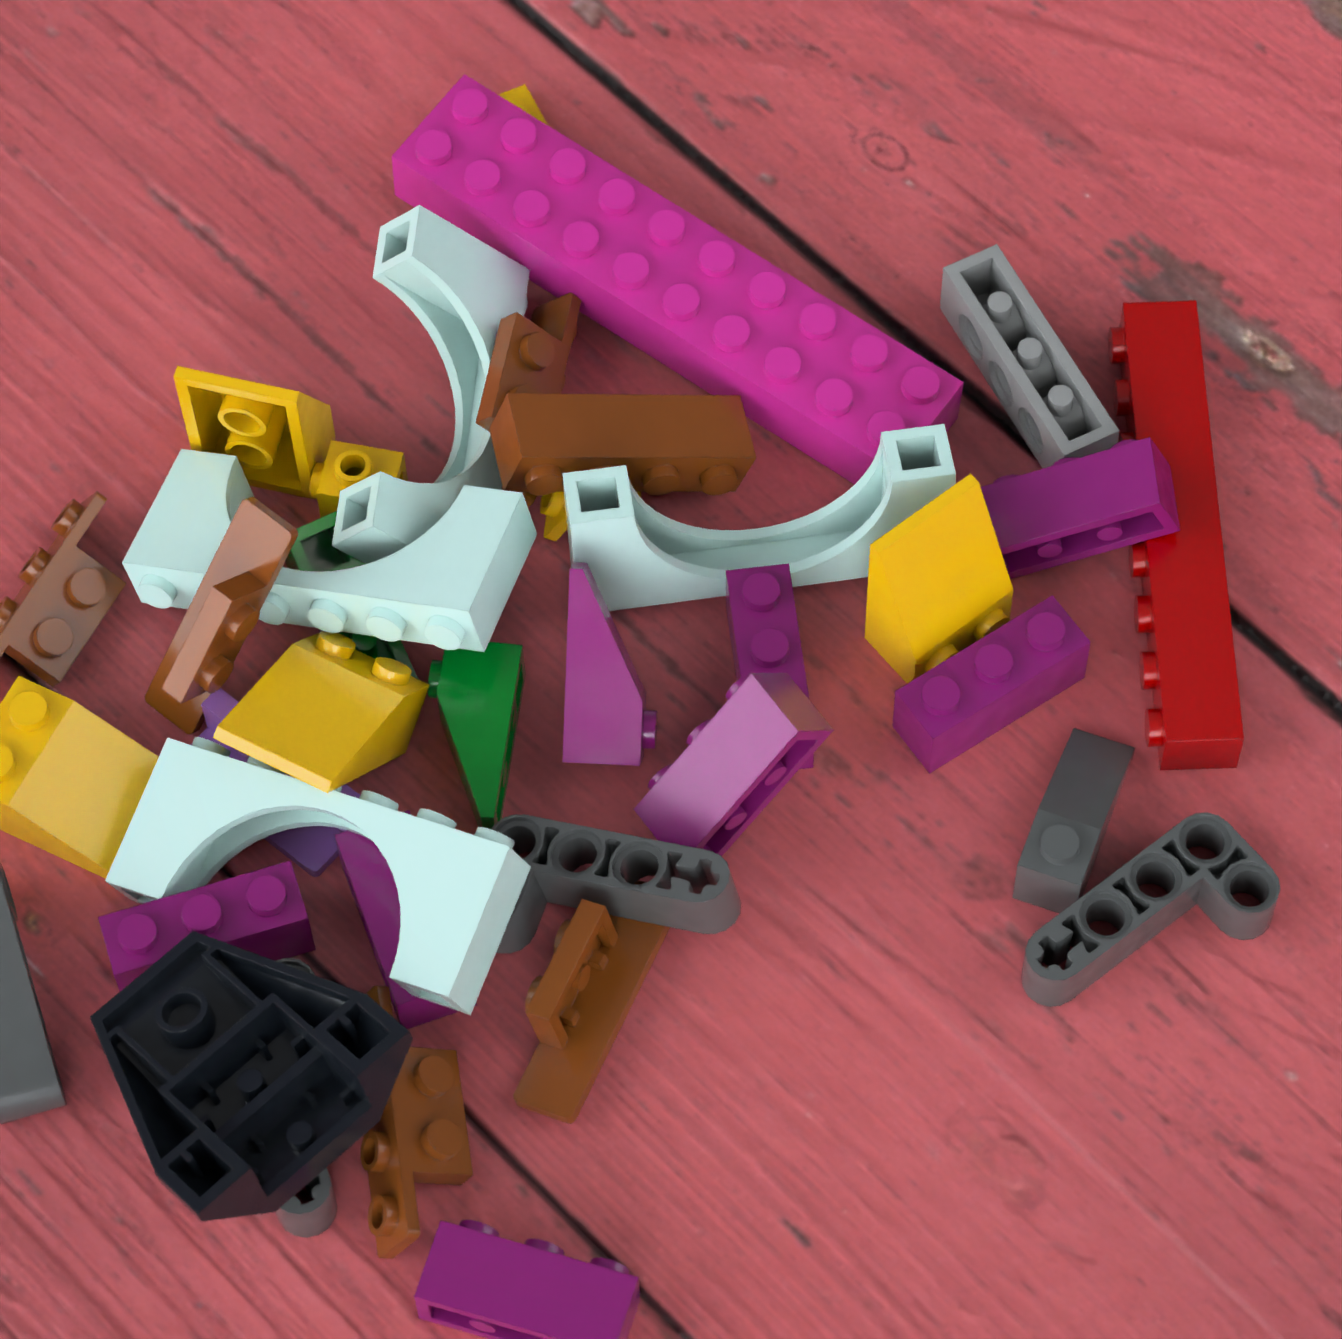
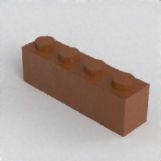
M507 393L489 428L503 490L528 492L537 496L564 492L562 473L622 465L627 466L629 479L636 492H646L650 495H664L670 492H704L708 495H721L737 490L757 458L740 395Z

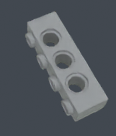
M996 244L943 267L940 309L1041 467H1050L1053 463L1063 458H1080L1111 449L1113 445L1118 443L1119 429L999 246Z

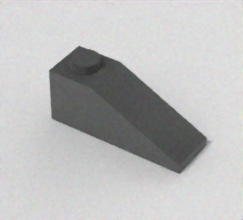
M1073 728L1039 805L1020 856L1012 898L1060 914L1083 896L1134 755V747Z

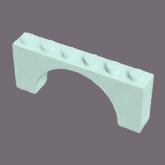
M421 205L380 226L372 278L386 286L411 309L436 345L444 362L453 392L455 434L449 459L434 483L409 482L379 471L340 491L332 546L366 564L399 551L425 534L449 510L464 485L502 489L491 434L475 422L500 320L515 312L524 316L528 305L526 296L530 270Z
M945 424L881 432L880 444L872 464L858 482L842 496L806 516L757 529H706L670 519L651 508L637 494L629 479L626 465L562 473L571 566L574 562L588 564L609 611L726 596V570L789 563L792 587L868 577L870 544L956 484V471Z
M187 449L180 450L122 561L141 603H147L161 609L169 607L189 608L241 501L254 497L237 456ZM464 485L449 510L434 526L414 542L389 556L362 566L336 571H301L282 566L260 610L258 620L272 625L285 623L313 627L328 633L348 632L375 636L389 642L403 640L431 644L445 650L465 649L485 652L537 536L523 492Z
M167 737L105 882L130 900L144 904L207 885L212 877L239 852L272 834L309 826L335 827L354 832L366 837L377 845L391 869L398 890L401 917L400 937L396 958L389 977L413 996L471 1015L531 868L513 850L514 840L485 827H478L475 835L455 829V821L440 813L424 808L419 809L417 816L397 811L399 805L395 801L372 791L362 790L359 798L340 793L342 786L326 793L299 779L284 775V772L249 756L247 763L230 758L231 752L227 748L205 738L195 737L192 745Z

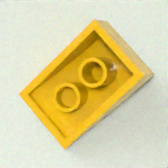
M177 366L173 377L191 450L237 456L250 486L310 498V480L316 462L325 463L330 442L336 439L330 405L299 391Z
M971 473L870 544L864 638L906 683L911 682L1010 621L1013 586L980 484Z
M321 631L293 643L219 723L213 738L329 793L406 753L430 684L411 676L412 670L402 662L386 657L374 659L355 650L356 644L350 638L339 633Z
M18 675L0 703V830L106 879L159 756L74 700Z

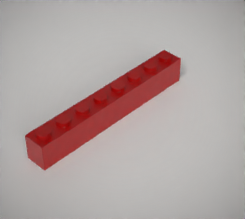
M1197 300L1123 303L1119 327H1110L1108 336L1110 364H1120L1122 379L1114 380L1115 416L1126 417L1127 432L1119 433L1118 442L1130 439L1141 440L1148 437L1153 440L1171 467L1180 531L1129 545L1131 578H1141L1143 595H1136L1134 599L1136 633L1147 634L1148 651L1140 652V684L1142 690H1152L1154 708H1147L1145 711L1147 747H1158L1160 771L1237 768L1244 742Z

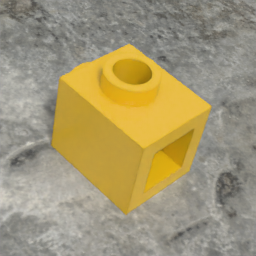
M331 440L325 463H315L310 480V498L317 499L320 517L337 511L341 490L379 471L408 481L404 452Z

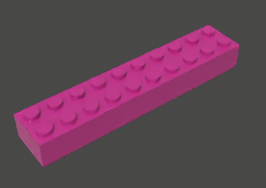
M465 74L391 156L395 196L414 208L418 205L423 206L530 270L529 280L557 298L572 292L581 300L579 312L711 395H740L746 417L854 485L872 464L880 444L881 432L945 424L947 432L958 419L963 381Z

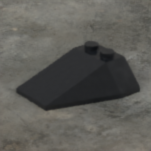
M195 931L187 935L90 1016L156 1176L201 1222L276 1212L380 1121L413 1040L410 1031L367 994Z

